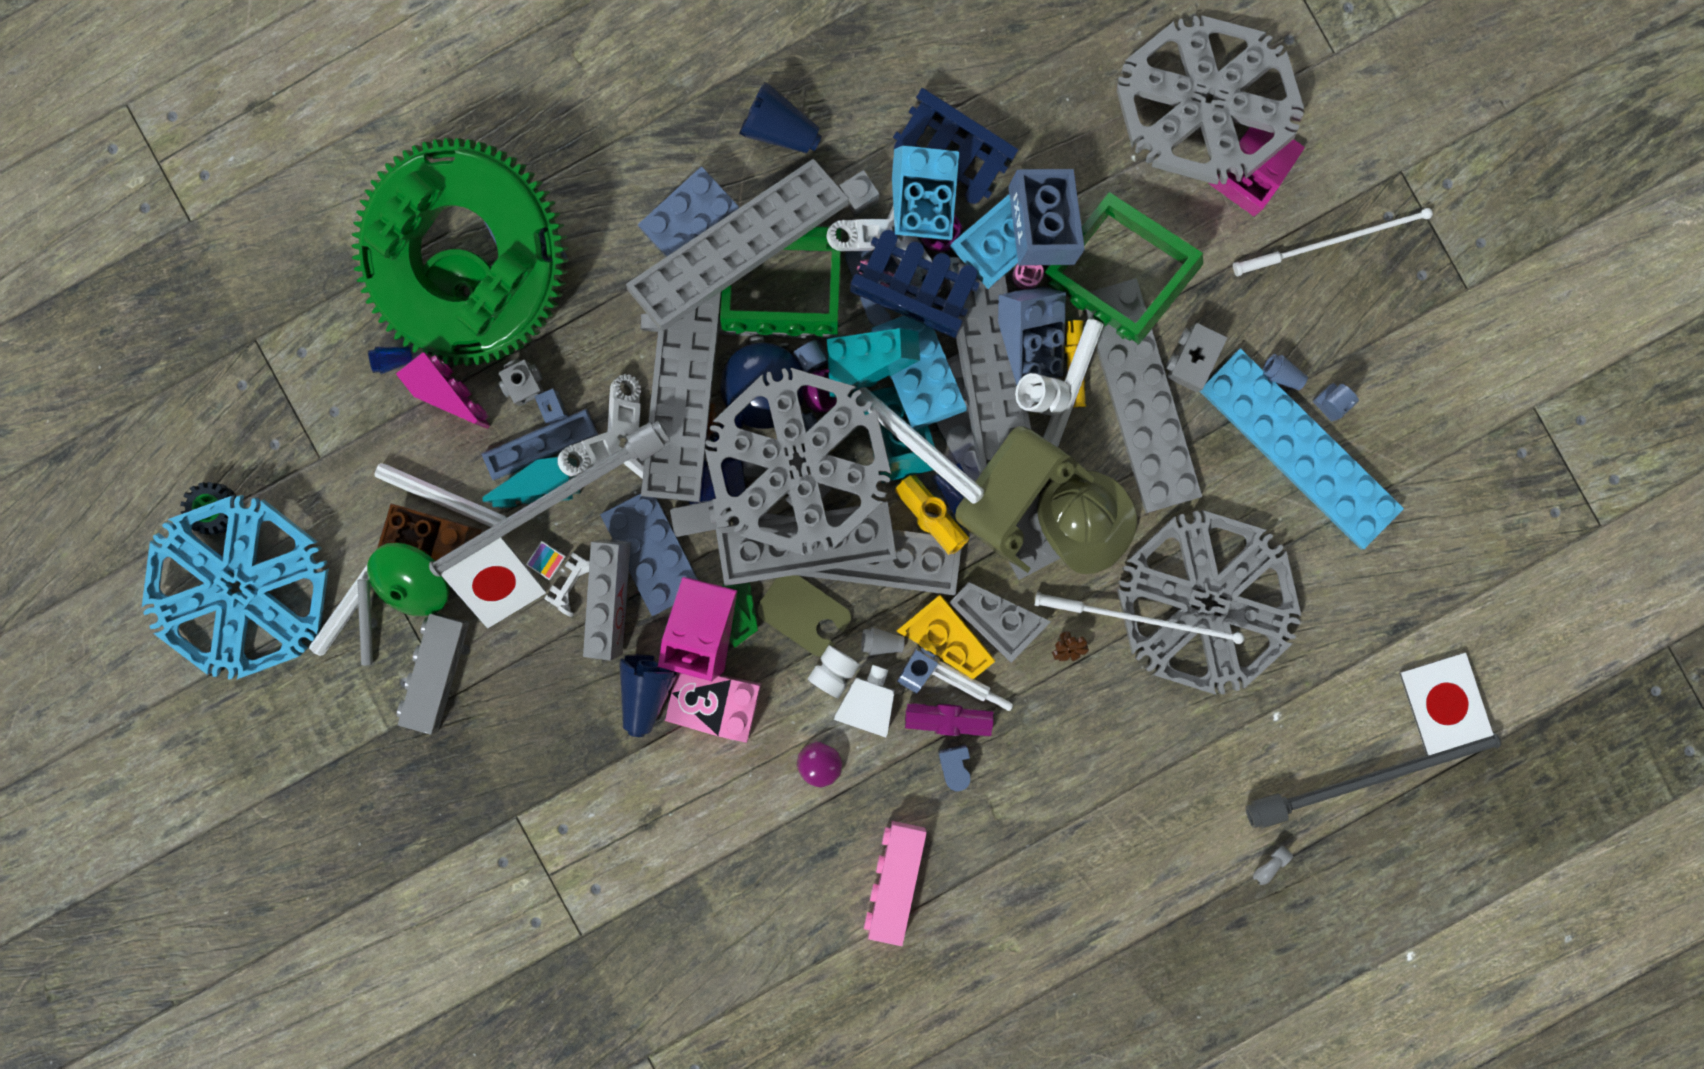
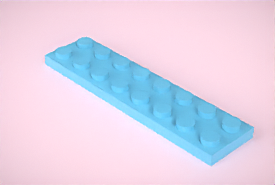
M1241 348L1238 349L1206 382L1203 390L1199 392L1361 550L1365 549L1404 508L1275 382L1269 381V377L1263 374L1264 371Z

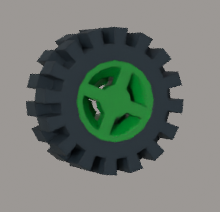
M211 482L198 483L199 486L189 488L192 491L191 493L185 492L183 497L187 498L186 502L181 501L180 506L185 507V511L180 512L183 514L230 497L234 491L226 488V485ZM218 513L201 519L192 525V530L199 531L202 534L224 533L227 531L228 516L224 513Z

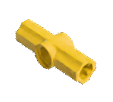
M910 475L902 480L896 487L895 492L917 517L919 527L923 531L930 532L948 555L955 554L968 543L969 537L947 513L944 501L934 497L916 475ZM933 512L938 517L932 518L929 517L926 513Z

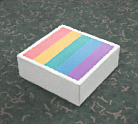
M541 541L526 565L548 580H552L567 556L546 542Z

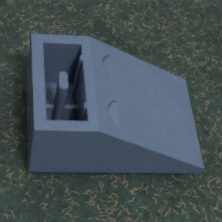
M1040 286L999 295L998 324L1016 385L1025 375L1030 373L1052 378L1063 376L1066 292Z

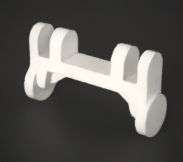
M574 552L571 554V557L577 560L578 563L575 565L567 561L564 565L572 570L562 589L554 585L550 588V591L556 594L557 597L554 599L546 595L544 598L569 617L574 615L569 606V592L579 576L589 572L590 560H586Z

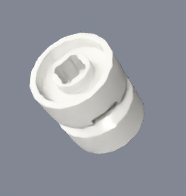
M1030 373L1019 381L1015 396L1019 407L1025 411L1056 416L1067 408L1070 400V391L1067 384L1060 379Z
M829 645L820 658L823 663L822 666H815L808 680L826 693L839 699L847 686L845 679L852 678L860 664Z

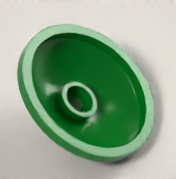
M450 249L439 252L431 257L421 271L424 277L427 276L444 293L458 299L469 300L471 293H474L479 283L487 277L485 274L491 269V266L482 257L471 251ZM465 287H468L470 290L469 296L464 294Z
M388 543L377 548L370 556L367 563L369 581L376 594L391 608L407 615L429 616L431 613L439 612L449 598V584L442 576L437 577L433 575L429 569V563L431 561L435 562V560L420 549L402 543Z

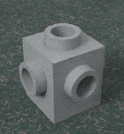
M515 359L505 364V369L499 372L502 379L499 382L501 390L506 397L511 396L514 404L518 406L534 400V396L544 392L539 382L543 377L536 364L531 365L526 360L520 361V359Z

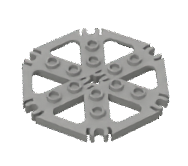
M1193 16L1192 27H1186L1183 19H1179L1176 29L1173 21L1126 59L1122 68V74L1128 75L1130 78L1119 77L1116 91L1131 147L1137 143L1135 149L1137 154L1143 149L1150 150L1145 162L1147 164L1152 162V167L1218 185L1220 180L1222 184H1226L1228 179L1227 173L1230 172L1235 174L1237 182L1241 181L1243 172L1245 173V179H1247L1295 138L1300 126L1290 122V120L1301 121L1304 106L1287 51L1281 55L1282 45L1276 49L1268 48L1273 37L1271 35L1265 37L1267 32L1206 16H1201L1200 20L1197 16ZM1212 33H1221L1245 40L1248 47L1218 72L1209 36ZM1173 41L1178 45L1186 76L1151 67L1147 63V59L1164 44ZM1275 68L1280 72L1286 98L1282 101H1276L1243 91L1268 70ZM1208 95L1213 96L1211 104L1205 102ZM1139 96L1176 107L1154 125L1146 127L1139 121L1134 97ZM1233 122L1274 133V137L1254 154H1245L1240 148ZM1201 127L1210 161L1202 164L1175 156L1172 150Z
M784 368L782 369L783 379L781 381H774L772 373L768 372L767 381L769 385L766 386L762 374L713 421L714 423L724 425V428L721 429L715 425L710 427L711 431L719 433V440L716 442L706 440V444L710 448H717V451L705 449L719 513L722 516L724 511L731 508L732 511L727 512L723 520L728 522L732 517H738L739 524L734 528L736 533L741 532L745 525H747L748 528L740 536L805 555L803 545L807 543V551L810 555H813V544L815 542H822L826 552L829 551L830 547L826 539L830 537L834 549L883 503V501L873 499L872 496L874 494L879 498L886 497V493L878 491L876 487L881 481L890 483V478L885 475H879V472L891 474L876 408L868 415L864 414L871 409L873 404L869 401L864 406L857 405L856 401L862 395L860 390L855 391L851 398H849L848 395L856 389L855 386L791 368L793 379L789 380V373ZM808 385L834 393L837 397L836 405L806 433L797 394L799 388ZM763 396L769 402L777 440L739 429L735 425L736 416L756 397ZM857 426H865L869 430L875 459L872 464L867 466L828 455ZM802 444H804L806 452H803ZM794 447H796L797 453L801 458H806V462L802 463V477H800L796 466L790 465V461L794 460ZM784 448H787L789 456H786ZM731 457L768 468L740 496L731 497L727 493L721 468L722 461L725 458ZM808 467H810L811 475L808 473ZM791 471L793 472L794 479H791ZM819 484L858 495L861 498L860 507L840 526H830L827 522ZM790 491L798 525L797 534L792 538H786L763 531L759 527V519Z
M1201 510L1203 522H1201L1200 512L1194 511V521L1191 524L1186 522L1184 514L1178 515V523L1181 526L1178 527L1175 516L1125 562L1136 565V568L1123 566L1122 570L1128 571L1131 574V580L1129 582L1118 581L1121 587H1129V591L1117 589L1122 613L1135 615L1133 608L1135 599L1145 597L1180 608L1167 620L1169 622L1232 634L1231 624L1263 634L1269 639L1268 648L1249 666L1241 667L1238 663L1233 640L1200 634L1208 670L1204 676L1196 677L1174 670L1170 666L1169 661L1198 633L1160 626L1150 636H1143L1138 630L1137 621L1124 619L1131 654H1134L1137 649L1142 647L1143 650L1138 651L1134 658L1139 661L1145 655L1150 657V663L1145 667L1146 671H1152L1158 664V668L1151 675L1217 695L1214 688L1215 682L1219 694H1225L1224 684L1227 681L1232 683L1234 691H1239L1240 683L1237 678L1240 679L1241 688L1244 689L1293 643L1284 641L1282 637L1288 639L1296 638V635L1290 634L1287 631V626L1289 623L1300 624L1301 622L1297 618L1289 617V614L1294 613L1297 616H1301L1287 551H1283L1276 558L1275 555L1282 551L1283 546L1279 544L1274 549H1270L1267 545L1273 535L1266 534L1259 540L1262 533L1267 530ZM1213 528L1230 531L1242 535L1246 539V547L1219 573L1209 536V531ZM1168 538L1177 539L1180 544L1188 580L1150 569L1147 565L1148 556ZM1268 568L1276 571L1283 598L1280 606L1274 608L1239 597ZM1209 594L1213 595L1212 600L1216 604L1223 605V607H1209L1207 611L1205 610L1206 605L1202 601L1196 600L1195 597L1203 599L1208 598ZM1191 605L1197 606L1198 609L1192 608ZM1214 612L1220 613V616L1214 615Z

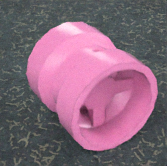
M1017 264L1012 275L1014 285L1020 290L1037 287L1043 277L1042 265L1018 266Z

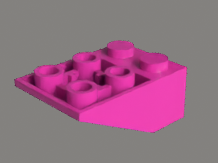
M1249 127L1239 141L1242 152L1249 155L1254 154L1274 137V133ZM1293 139L1247 179H1245V173L1243 172L1241 181L1237 182L1235 174L1230 172L1227 173L1228 179L1226 184H1222L1220 180L1218 185L1208 184L1255 217L1263 210L1277 191L1305 147Z
M423 352L396 373L415 398L487 429L490 427L486 420L489 417L487 412L480 404H475L468 398L471 392L461 381L458 382L451 376L454 372L449 364H444L443 359L440 360L438 356H431Z
M682 577L662 638L658 667L711 682L721 675L725 670L737 590Z

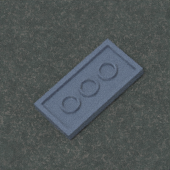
M639 494L600 514L613 540L631 542L629 572L652 616L674 605L682 577L699 580L657 498L642 497Z

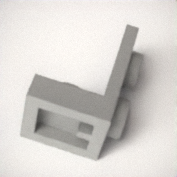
M712 499L710 502L673 508L670 510L674 534L676 537L716 530V528L731 526V521L725 522L723 520L724 515L729 510L724 511L721 516L716 499Z

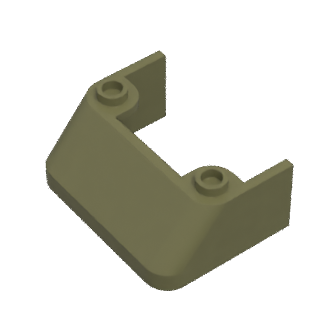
M1018 426L1010 432L975 481L984 490V496L975 504L964 497L956 509V520L999 556L1028 573L1031 568L1015 556L1024 541L1023 532L1016 526L1049 478L1056 483L1068 481L1073 474L1090 483L1095 478L1058 447L1027 427Z

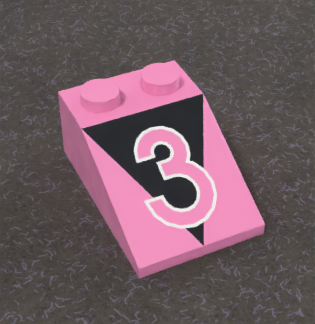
M677 672L665 721L715 736L747 743L762 683L722 674L711 682Z

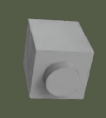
M864 170L839 185L841 191L848 197L849 203L847 206L855 217L879 202V193Z

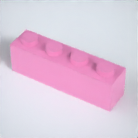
M892 821L891 827H885L882 844L886 845L885 855H879L876 873H880L879 883L872 886L870 901L874 902L872 913L867 912L864 929L868 930V939L903 946L927 833L924 827Z

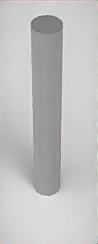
M359 579L357 584L361 665H372L369 579Z

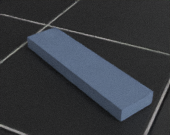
M585 409L481 455L492 480L495 481L526 468L538 459L549 458L560 453L570 445L598 436L599 434L589 411Z

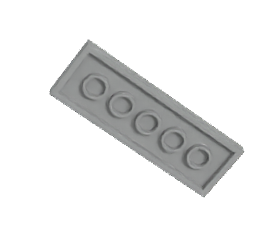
M883 502L834 549L830 537L826 539L829 542V551H824L822 542H815L813 544V555L808 553L807 543L803 545L805 555L740 536L748 528L747 525L738 533L734 531V528L738 525L716 528L724 586L897 559L888 502ZM860 506L825 511L828 524L832 527L840 526ZM795 516L758 522L759 527L763 531L786 538H792L798 532Z

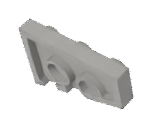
M970 582L949 602L1011 663L1051 622Z

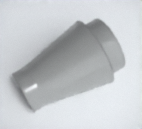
M871 627L870 630H863L861 651L868 652L869 656L903 652L904 636Z

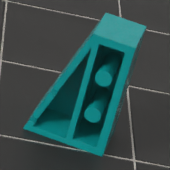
M897 328L827 339L829 379L855 386L856 389L851 391L848 397L852 396L855 391L863 387H872L877 384V381L887 376H892L920 361L919 331ZM830 392V397H836L834 393Z

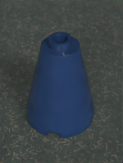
M764 82L756 95L747 119L744 120L739 132L740 135L746 138L806 154L810 149L815 151L822 135L818 134L819 127L766 82Z
M628 654L625 655L624 659H620L619 665L623 728L628 731L630 736L644 737L645 734L652 731L677 672L658 667V662L654 661V656Z

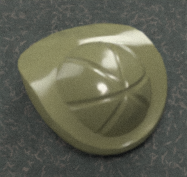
M1086 470L1095 478L1092 483L1075 474L1064 483H1056L1052 480L1041 493L1037 513L1042 532L1057 555L1075 572L1094 574L1110 568L1127 551L1136 532L1137 515L1131 498L1116 480L1105 474Z

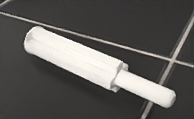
M940 660L931 674L981 701L987 699L1007 711H1011L1013 707L1011 702L990 692V687L975 679H971Z

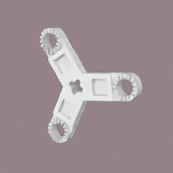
M892 207L887 219H856L835 222L827 231L829 245L838 251H874L875 247L871 246L873 237L879 239L882 232L886 230L895 231L894 207ZM838 228L844 229L848 233V242L841 243V241L839 242L836 239L835 231ZM901 235L899 237L900 240L897 238L896 247L906 251L907 246L911 242H919L917 237ZM924 249V254L922 258L932 262L931 258ZM892 255L895 262L899 266L901 258ZM918 266L910 285L920 289L922 277L926 276L928 270Z
M623 374L611 383L608 432L570 445L562 450L558 456V465L563 473L569 476L581 474L622 449L619 446L620 439L623 437L627 440L626 436L639 429L641 386L638 384V380H635V377ZM620 383L627 384L630 387L631 395L624 396V393H621ZM568 454H574L578 457L580 461L578 468H573V466H570V463H567ZM637 457L634 460L631 458L624 462L628 468L643 479L644 461L641 462Z

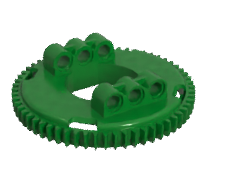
M444 138V141L434 139L433 144L422 142V146L413 145L412 151L403 150V157L394 156V163L385 164L388 172H377L381 181H370L375 189H365L364 192L370 198L360 199V203L366 208L365 210H356V213L362 217V221H354L353 223L360 228V232L352 233V236L359 238V243L351 245L352 248L359 249V254L352 256V259L360 260V266L355 267L354 271H362L363 276L358 278L357 282H365L366 287L361 290V293H369L371 296L365 301L366 304L374 303L376 305L371 313L382 314L378 320L379 324L388 322L386 331L396 330L394 339L405 338L403 342L404 347L414 344L412 352L416 353L423 350V352L431 356H438L440 360L443 358L444 364L454 362V365H461L464 362L465 366L472 365L475 361L476 365H479L485 361L487 363L492 362L495 358L497 360L505 357V354L511 355L515 353V349H522L524 343L532 341L531 335L535 336L540 333L538 327H545L547 325L543 317L550 318L553 316V313L548 308L559 306L553 300V297H561L563 295L556 289L557 286H564L566 284L559 279L560 275L568 273V271L561 269V264L569 261L561 257V252L567 251L569 248L560 245V241L566 239L567 236L559 235L558 229L564 227V224L556 223L555 218L560 213H552L550 210L555 205V202H546L545 200L550 192L538 190L543 182H532L535 173L527 172L524 174L525 164L516 165L517 158H507V152L501 150L497 152V147H487V144L484 142H477L476 144V141L469 139L465 142L461 138H455V141L452 138ZM455 157L454 161H439L434 163L428 161L432 158L434 160L439 158ZM452 206L464 207L480 216L491 229L498 249V259L485 274L487 277L479 283L474 293H471L469 300L458 299L444 293L427 276L424 277L421 271L424 266L421 254L422 238L441 211ZM542 228H548L549 230L544 232L547 257H552L550 262L542 258L539 232ZM457 344H481V346L455 348Z

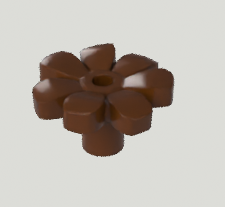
M1063 632L1060 634L1061 641L1055 644L1056 650L1052 651V655L1055 660L1068 661L1071 658L1072 661H1075L1081 657L1080 655L1088 653L1087 641L1083 636L1076 639V637L1071 636L1070 632Z

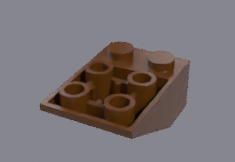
M391 503L377 548L388 543L407 544L420 549L437 561L480 535L482 529Z

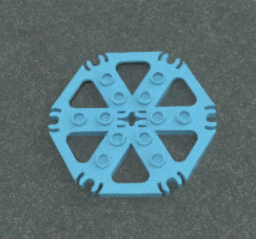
M235 495L168 519L172 522L163 523L162 526L168 530L169 536L165 538L162 534L157 533L153 536L154 540L150 541L142 607L147 604H154V606L143 612L144 615L155 613L158 616V621L150 625V629L164 627L162 631L153 633L207 675L212 673L213 677H217L221 673V667H226L229 671L228 679H233L237 675V671V679L286 662L301 656L308 649L301 639L306 637L313 641L320 632L329 571L328 568L318 572L317 569L324 567L327 561L316 562L313 559V554L322 550L321 546L307 548L308 545L318 541L264 499L252 498L251 506L249 508L245 507L243 504L244 495L236 496L235 500ZM218 513H224L228 516L223 557L192 533V525L196 521ZM264 521L273 522L295 540L293 551L256 564L260 527ZM171 557L204 584L171 596L165 595L160 589L165 558ZM303 578L309 579L313 583L309 615L306 617L298 616L267 591ZM239 581L241 583L239 588L242 593L236 592L233 594L231 592L232 586L229 583ZM216 611L211 652L201 651L179 633L181 623ZM248 618L282 643L281 649L255 660L248 659L244 654Z

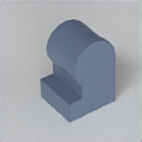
M813 340L794 351V356L804 372L811 373L828 365V355L819 340Z
M1332 383L1312 402L1332 422L1341 419L1359 402V399L1346 385L1340 384L1337 387Z
M917 645L897 682L917 694L938 665L940 657Z
M966 744L939 750L938 754L947 786L954 791L965 790L970 784V774L962 760L970 758Z

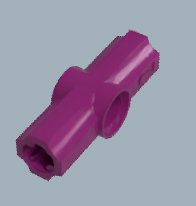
M907 703L905 728L935 731L936 734L960 736V734L991 736L993 711L965 709L963 706L951 704L932 706Z

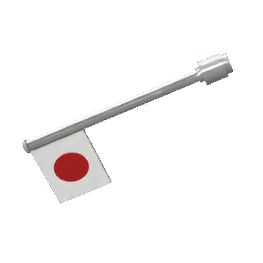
M659 421L653 424L651 422L647 423L626 436L628 443L624 444V448L437 561H431L429 563L430 571L437 577L442 576L488 629L546 594L543 586L502 536L632 458L634 460L638 457L642 462L666 447L665 444L670 441L666 431Z

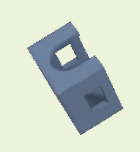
M550 389L534 396L545 423L550 425L569 417L559 392L555 389ZM547 405H551L552 411H549Z

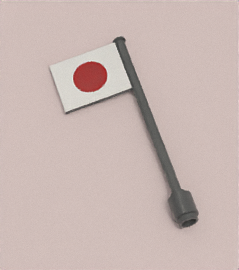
M1457 654L1399 673L1426 753L1425 756L1288 799L1286 797L1282 798L1279 793L1251 801V805L1245 806L1247 818L1253 828L1260 827L1261 829L1288 821V814H1291L1292 810L1493 747L1498 749L1501 746V739L1497 733L1492 732L1467 654Z

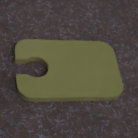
M799 575L776 578L757 607V613L762 620L817 657H822L829 645H835L831 640L824 639L818 635V623L823 619L832 620L836 627L844 632L851 620V614L846 607Z

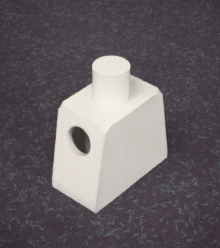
M872 665L867 680L855 677L836 711L834 720L886 737L894 696V689L883 686L889 670Z

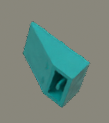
M558 457L538 459L486 494L482 499L483 502L492 503V507H499V509L516 507L517 501H521V504L529 505L576 476H569L561 471L558 465ZM568 457L567 463H570V466H573V468L577 467V461ZM580 490L566 497L562 501L573 500V495L580 494Z

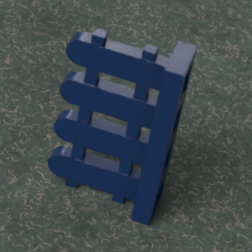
M921 88L916 96L917 102L920 105L917 109L913 106L910 108L908 113L913 115L902 134L896 131L893 139L897 141L894 149L901 146L920 147L916 143L926 127L930 126L936 130V133L926 148L946 150L951 141L961 146L958 150L957 185L960 181L968 186L965 193L966 200L970 204H977L983 197L989 199L992 192L988 191L990 185L999 171L1005 174L1008 167L1004 163L1007 159L1013 162L1019 153V149L924 88ZM935 113L944 118L941 124L932 119ZM959 129L968 134L966 139L956 134ZM983 144L992 149L989 155L980 150ZM976 156L983 160L984 164L975 178L971 180L964 173Z
M892 230L882 232L879 239L873 237L871 246L875 247L868 264L861 263L858 272L863 273L862 276L855 273L850 285V292L956 338L963 322L958 318L959 316L965 318L968 312L967 309L963 308L971 290L977 292L980 283L975 281L977 277L976 268L971 265H965L961 268L959 274L948 270L951 260L944 253L937 254L932 262L923 259L924 247L919 242H911L907 246L906 251L896 247L897 235ZM891 255L901 258L894 277L883 273ZM918 266L928 270L920 289L910 285ZM944 278L955 282L947 300L937 296ZM879 281H881V282H883V283L888 284L889 287L887 288V287H885V286H883V285H881V284H878V283H879ZM906 293L911 294V295L915 296L916 299H912V298L906 296L905 294H906ZM932 305H936L942 308L943 310H937L933 308Z

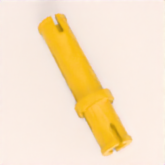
M1083 320L1065 322L1067 347H1064V353L1067 354V373L1083 332ZM1085 376L1073 408L1087 407Z

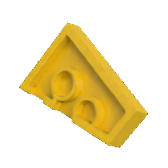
M941 594L896 630L899 634L913 640L920 647L937 655L944 662L971 679L976 678L996 661Z

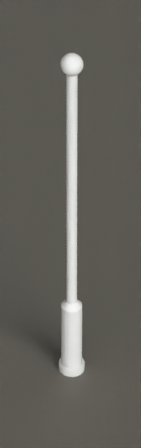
M1425 208L1421 213L1288 252L1280 253L1277 251L1240 263L1235 262L1233 263V270L1238 277L1243 273L1280 263L1282 259L1417 219H1430L1433 211L1430 208Z
M1041 592L1036 594L1034 606L1041 605L1077 613L1087 611L1231 639L1237 644H1241L1244 641V635L1240 632L1230 634L1086 606L1081 601L1041 594Z

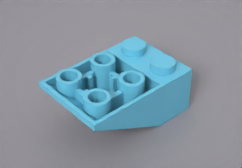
M901 146L894 149L892 189L895 235L952 240L959 160L958 151Z

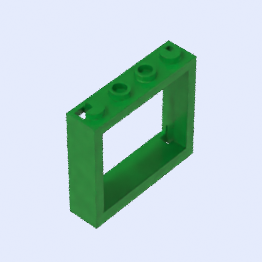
M1109 192L1081 226L1084 246L1106 218L1110 216L1183 265L1136 323L1062 274L1069 265H1050L1045 271L1048 281L1047 285L1053 289L1066 292V295L1071 298L1070 301L1075 307L1082 311L1086 308L1093 313L1095 320L1103 323V326L1111 325L1117 330L1116 333L1122 339L1132 340L1139 345L1203 266V253Z
M815 227L783 249L832 251L829 314L731 311V284L722 290L720 315L722 331H736V334L757 332L761 335H770L773 332L786 333L790 336H799L802 333L815 334L823 337V334L838 335L841 251L835 250L829 245L827 241L829 227ZM838 228L835 231L836 239H838V241L840 242L841 228Z

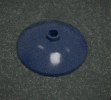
M755 343L741 348L727 361L721 375L720 390L726 408L762 374L766 386L769 385L767 373L771 372L773 380L779 382L783 379L782 369L784 368L789 373V380H792L791 368L803 371L800 363L789 351L775 344ZM803 386L797 392L800 407L804 400ZM763 396L756 397L736 416L738 421L753 428H774L769 402Z

